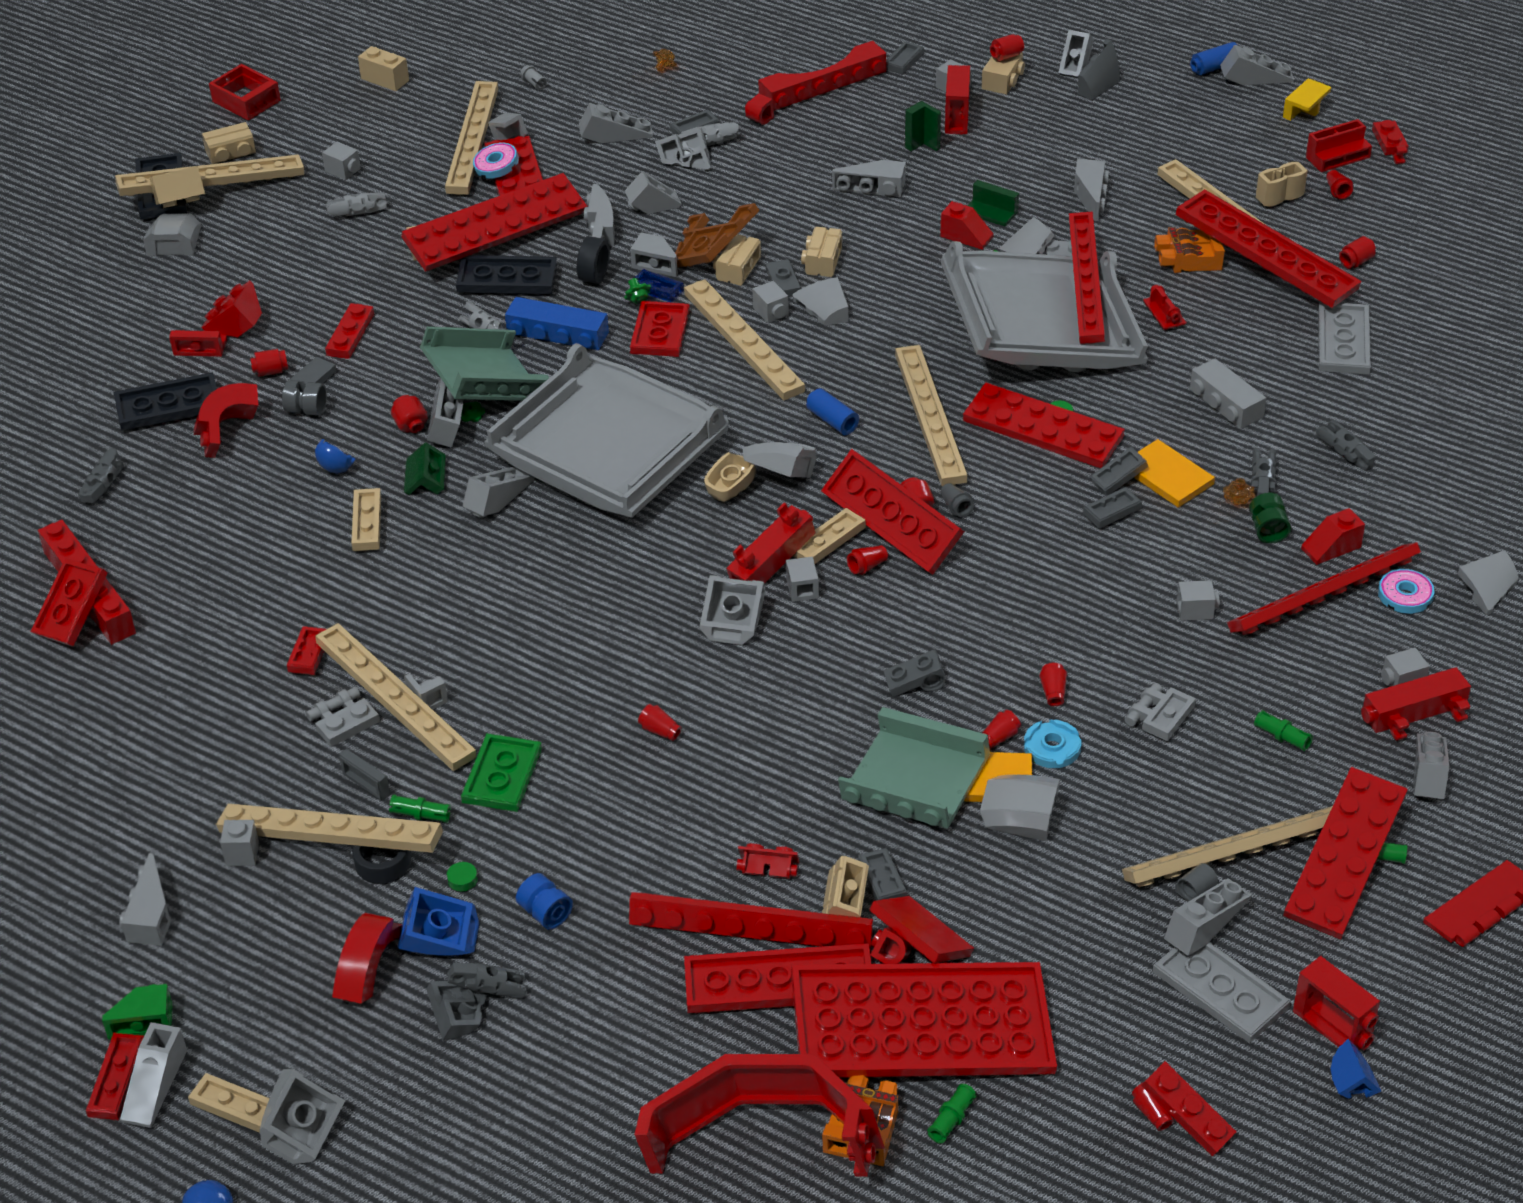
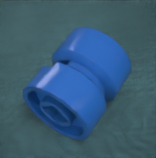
M536 873L528 877L521 884L516 894V903L532 915L545 929L551 930L558 927L568 918L572 911L573 900L562 890L556 889V885L542 873Z

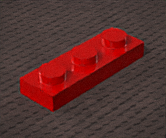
M350 303L325 348L326 356L351 358L374 316L373 306Z
M1166 1061L1141 1085L1212 1157L1237 1132Z

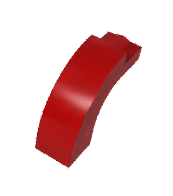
M229 384L216 389L204 400L194 425V435L201 436L200 445L204 447L205 457H216L220 446L219 423L230 418H254L258 408L257 384Z
M364 913L357 919L347 936L339 958L334 980L333 998L362 1004L373 997L379 960L385 947L400 937L402 924L393 923V918Z

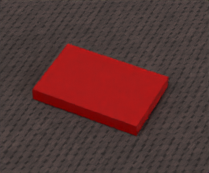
M641 301L630 344V354L679 357L690 305L685 303Z
M65 558L30 632L73 647L108 572L102 568Z
M910 896L875 900L869 909L933 963L967 958L971 956L974 950L973 946Z

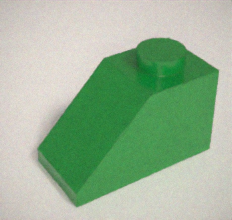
M152 984L135 987L102 1016V1022L108 1040H111L113 1033L145 1036L151 1022L172 1026V1000L168 985Z

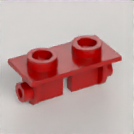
M1152 286L1150 297L1143 299V302L1161 327L1165 330L1185 325L1186 321L1181 316L1180 309L1175 307L1168 298L1163 286Z
M749 843L746 847L738 846L740 857L743 859L737 860V871H742V874L763 876L766 865L770 866L769 877L790 879L791 876H797L798 865H793V863L799 864L800 860L798 852H793V849L789 847H776V850L764 849V846Z

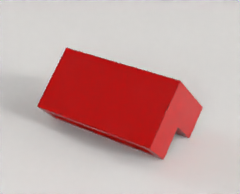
M1359 119L1309 133L1306 158L1321 173L1370 158L1372 145L1364 139L1366 126Z

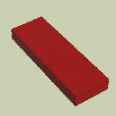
M113 1033L86 1108L87 1117L119 1120L124 1107L137 1052L144 1035Z

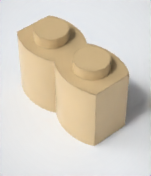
M1289 162L1281 165L1279 168H1271L1258 174L1256 198L1264 206L1272 207L1284 200H1294L1301 197L1305 192L1308 170L1299 162Z

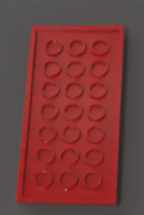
M1040 962L792 965L791 978L798 1054L816 1055L838 1077L864 1075L865 1077L1056 1073L1057 1062Z

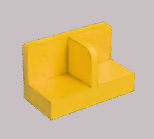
M1308 78L1285 99L1283 118L1291 121L1301 111L1316 116L1319 114L1321 100L1331 92V87Z

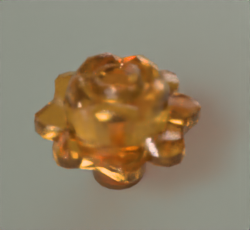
M661 49L660 51L653 52L658 62L655 69L663 72L665 67L677 66L674 62L675 55L671 51Z
M1237 478L1223 488V492H1225L1224 498L1229 499L1234 505L1247 504L1250 499L1255 498V493H1253L1254 487L1246 484L1243 478Z

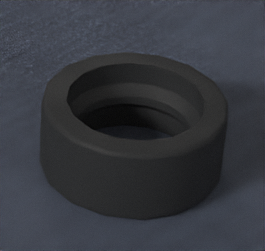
M592 236L584 238L578 252L576 265L579 280L595 284L602 282L609 264L610 247L608 240Z
M353 845L352 855L356 872L363 880L370 883L385 884L393 882L402 877L410 866L411 856L409 850L395 849L399 853L390 861L371 863L364 858L369 852L378 849V847Z

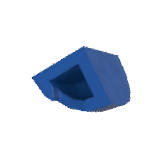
M1347 1039L1334 1054L1330 1068L1332 1080L1338 1094L1351 1098V1094L1364 1093L1366 1097H1371L1381 1092L1369 1064L1350 1039Z

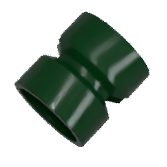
M1263 493L1251 501L1249 511L1258 538L1265 543H1276L1285 539L1291 532V524L1282 498L1275 493Z

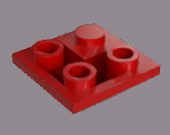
M250 280L243 285L237 284L230 290V295L227 297L222 295L213 303L215 307L205 315L207 320L201 327L204 331H220V334L239 337L256 324L262 312L254 284Z

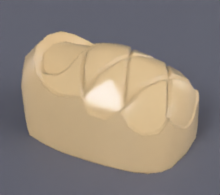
M729 452L726 453L712 466L705 476L704 481L708 494L722 502L728 501L734 496L736 497L738 493L745 490L753 481L756 475L755 464L744 461L743 456Z

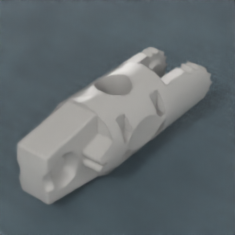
M735 122L699 126L702 128L707 146L735 140L739 131V125Z
M360 193L345 195L343 198L334 200L331 199L327 202L326 208L328 214L332 216H353L387 208L384 193Z
M470 301L466 302L464 307L473 312L471 317L460 315L459 320L475 329L506 330L502 327L503 322Z

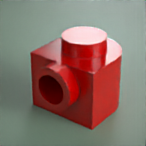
M758 93L746 103V117L762 125L767 124L774 118L773 99Z
M890 927L884 928L883 931L880 929L871 942V946L874 949L870 955L884 964L901 963L911 953V944Z

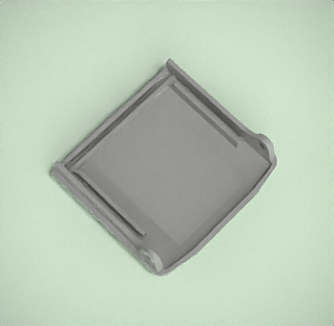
M952 241L946 253L943 254L941 264L976 355L1015 364L1026 370H1035L1039 366L1063 367L1071 372H1082L1086 368L1110 369L1146 364L1148 358L1145 352L1148 345L1117 280L1115 273L1117 256L1114 251L1104 252L1098 262L1105 342L1080 344L1072 257L996 251H963L962 243L959 241Z
M575 343L567 353L565 364L487 431L488 439L485 440V446L517 469L542 480L545 484L552 485L581 499L586 504L624 516L634 517L728 430L729 421L723 415L720 408L708 406L693 396L627 366L589 356L584 346Z

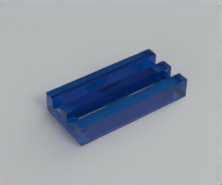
M645 269L635 277L640 284L646 283L651 285L652 288L648 295L670 303L674 301V297L677 298L679 296V292L682 293L684 291V283Z

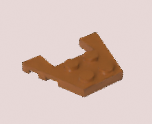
M756 204L739 206L728 223L705 227L709 222V218L705 213L689 216L687 220L689 228H684L683 231L685 239L683 242H679L675 252L677 255V268L712 262L720 251L759 212Z

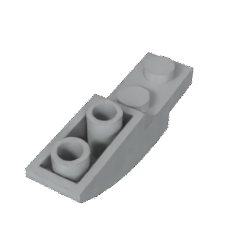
M593 184L591 193H587L588 207L584 208V221H588L592 237L606 239L609 246H614V219L610 200L598 184Z

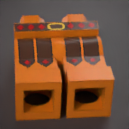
M1168 227L1167 235L1155 236L1154 248L1156 252H1159L1160 266H1172L1174 273H1181V270H1222L1225 253L1223 244L1212 236L1205 234L1202 230H1188L1187 228L1176 230L1175 227Z
M864 1075L852 1076L845 1084L873 1109L885 1149H876L879 1153L875 1156V1162L870 1164L884 1167L895 1121L898 1116L897 1084L884 1080L880 1082L878 1090L868 1088V1078ZM833 1114L822 1134L823 1153L849 1158L847 1155L849 1141L842 1140L844 1124ZM833 1141L846 1143L847 1146L838 1147Z

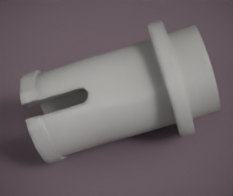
M526 65L522 68L520 74L523 81L529 82L537 90L545 88V85L540 81L547 84V79L540 75L534 66Z

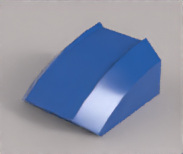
M414 887L404 912L398 948L430 955H462L474 952L479 928L475 905Z

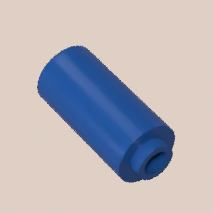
M1230 42L1193 54L1190 61L1192 71L1197 75H1203L1221 69V63L1233 46L1237 44Z
M822 388L816 389L808 395L807 409L838 432L848 435L856 429L859 423V415Z

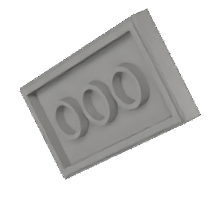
M1319 302V371L1370 374L1369 305L1339 303L1331 308Z
M1210 942L1189 956L1174 947L1153 965V973L1249 1044L1290 1008L1291 1001Z

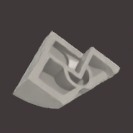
M701 127L655 141L663 164L705 170L712 169Z
M1033 217L1005 242L999 250L1001 252L1043 254L1046 245L1050 243L1054 234L1046 225Z
M838 277L813 283L793 294V301L795 303L800 301L804 304L806 312L816 316L823 325L848 322V304Z
M1505 550L1460 566L1458 576L1474 592L1472 600L1486 615L1493 612L1498 601L1502 602L1506 597L1507 591L1513 589L1519 579L1515 565Z

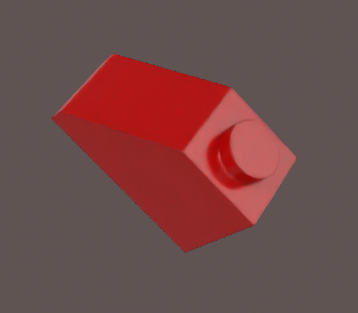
M951 201L941 213L940 237L959 241L962 244L981 250L993 238V232L973 207Z
M1350 508L1327 516L1301 545V549L1316 565L1359 549L1362 546L1365 523Z

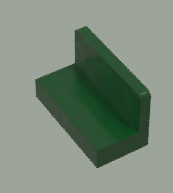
M923 101L906 109L905 148L912 152L925 144L935 151L939 150L941 112Z
M977 180L973 184V199L967 206L973 207L983 220L1007 226L1018 213L1019 193Z
M427 442L406 459L404 493L410 495L416 488L422 485L438 495L444 489L446 454Z

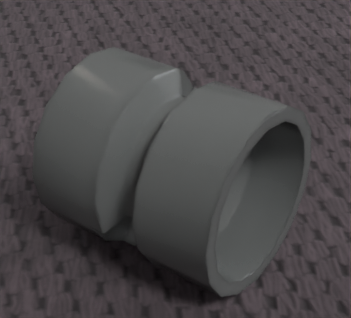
M288 380L285 383L282 394V406L285 412L301 413L303 410L307 415L321 416L323 414L327 401V390L324 384L308 382L306 385L304 381Z

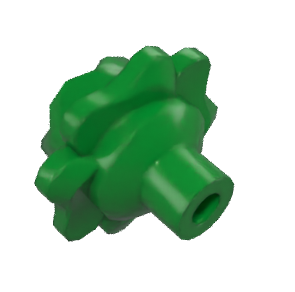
M637 278L629 280L630 288L625 292L624 299L635 304L646 301L652 288L651 285L646 283L640 284Z

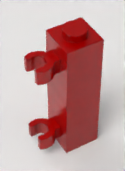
M784 502L777 509L779 517L745 550L742 545H739L733 551L735 560L726 568L729 578L767 582L786 563V560H789L816 534L812 516L806 510H799L793 505L788 508L787 503Z
M1455 667L1365 694L1364 704L1361 709L1362 718L1367 724L1369 723L1375 733L1390 729L1395 740L1407 738L1404 729L1409 727V723L1448 711H1451L1453 718L1457 722L1468 719V715L1464 710H1468L1471 707L1468 702L1471 685L1458 668Z

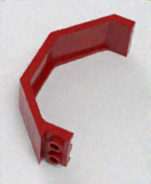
M724 1054L642 1106L634 1134L649 1172L663 1174L667 1153L674 1144L739 1105L817 1104L824 1106L844 1124L842 1140L849 1141L847 1155L849 1156V1161H855L854 1176L868 1177L869 1165L875 1162L876 1149H885L873 1109L814 1054Z

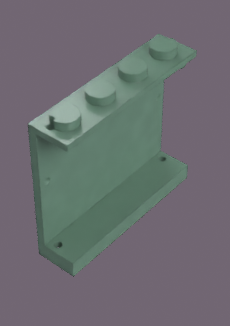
M426 327L420 349L455 399L523 401L549 379V376L545 374H528L511 350L516 334L515 330Z
M882 707L878 713L880 732L852 778L839 777L838 779L841 799L948 829L990 756L988 735Z

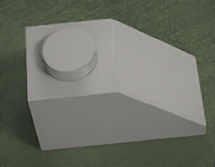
M1068 30L1059 74L1078 77L1083 68L1087 66L1094 41L1090 33Z
M643 171L625 190L629 199L628 204L634 210L638 211L640 209L646 214L675 209L682 205L676 191Z
M641 232L630 249L632 268L676 277L678 275L677 255L664 237Z

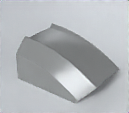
M161 214L151 224L145 234L143 241L147 256L194 255L201 223L193 214Z
M766 442L743 448L744 461L788 477L811 478L817 458L816 448L804 444Z
M710 575L700 630L710 641L743 645L755 634L766 591L764 582L728 579Z
M1021 774L1001 775L989 779L980 808L985 827L1047 841L1050 819L1059 793L1060 779Z
M283 1069L271 1093L260 1126L262 1146L292 1164L313 1162L345 1100L304 1078V1075L298 1071Z

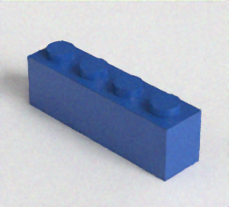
M515 297L505 313L506 329L515 330V335L566 345L578 343L585 348L599 350L609 333L607 313Z

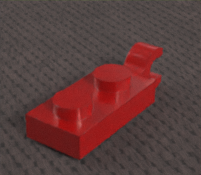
M1384 120L1382 122H1373L1372 131L1384 155H1392L1395 164L1405 163L1403 154L1408 152V144L1396 121Z

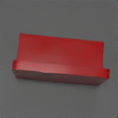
M171 330L169 335L173 356L222 357L227 342V336L220 334V331Z

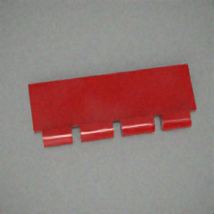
M1508 860L1504 861L1426 916L1423 923L1450 943L1455 941L1461 947L1466 946L1477 938L1480 933H1484L1498 923L1501 918H1505L1522 905L1523 870Z

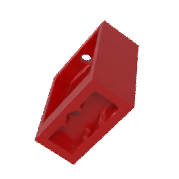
M243 64L238 65L209 83L212 102L246 120L252 119L281 101L277 81ZM243 87L252 90L243 97L234 94Z
M948 65L945 134H967L970 66Z
M1319 956L1299 973L1293 1012L1337 1047L1341 1046L1347 1039H1350L1358 1050H1366L1375 1038L1373 1032L1379 1019L1377 1013L1380 1000L1325 958ZM1324 995H1325L1326 997H1328L1331 1001H1333L1335 1004H1337L1339 1007H1341V1008H1342L1344 1011H1346L1348 1014H1350L1352 1017H1354L1355 1020H1353L1352 1018H1350V1017H1349L1348 1015H1346L1343 1011H1341L1339 1008H1337L1335 1005H1333L1330 1001H1328L1326 998H1324Z

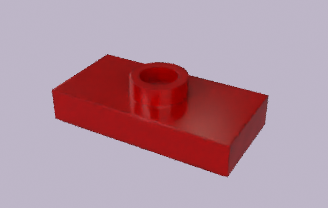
M302 627L287 663L288 672L315 675L324 650L316 643V635L326 629Z

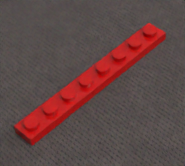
M1093 211L1069 213L1080 344L1105 342Z
M1415 542L1398 546L1227 622L1230 632L1242 631L1243 635L1258 630V624L1264 622L1265 625L1277 622L1281 620L1280 615L1287 612V615L1297 613L1303 610V604L1308 602L1310 605L1324 601V595L1330 592L1332 595H1336L1346 591V585L1353 583L1355 586L1369 581L1368 576L1375 573V576L1382 575L1391 571L1390 566L1393 564L1401 566L1413 561L1411 556L1421 552L1419 545Z
M638 892L631 893L629 902L630 925L815 946L869 943L870 951L872 947L873 919Z

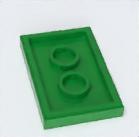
M486 733L461 794L462 803L518 812L542 750L541 742Z

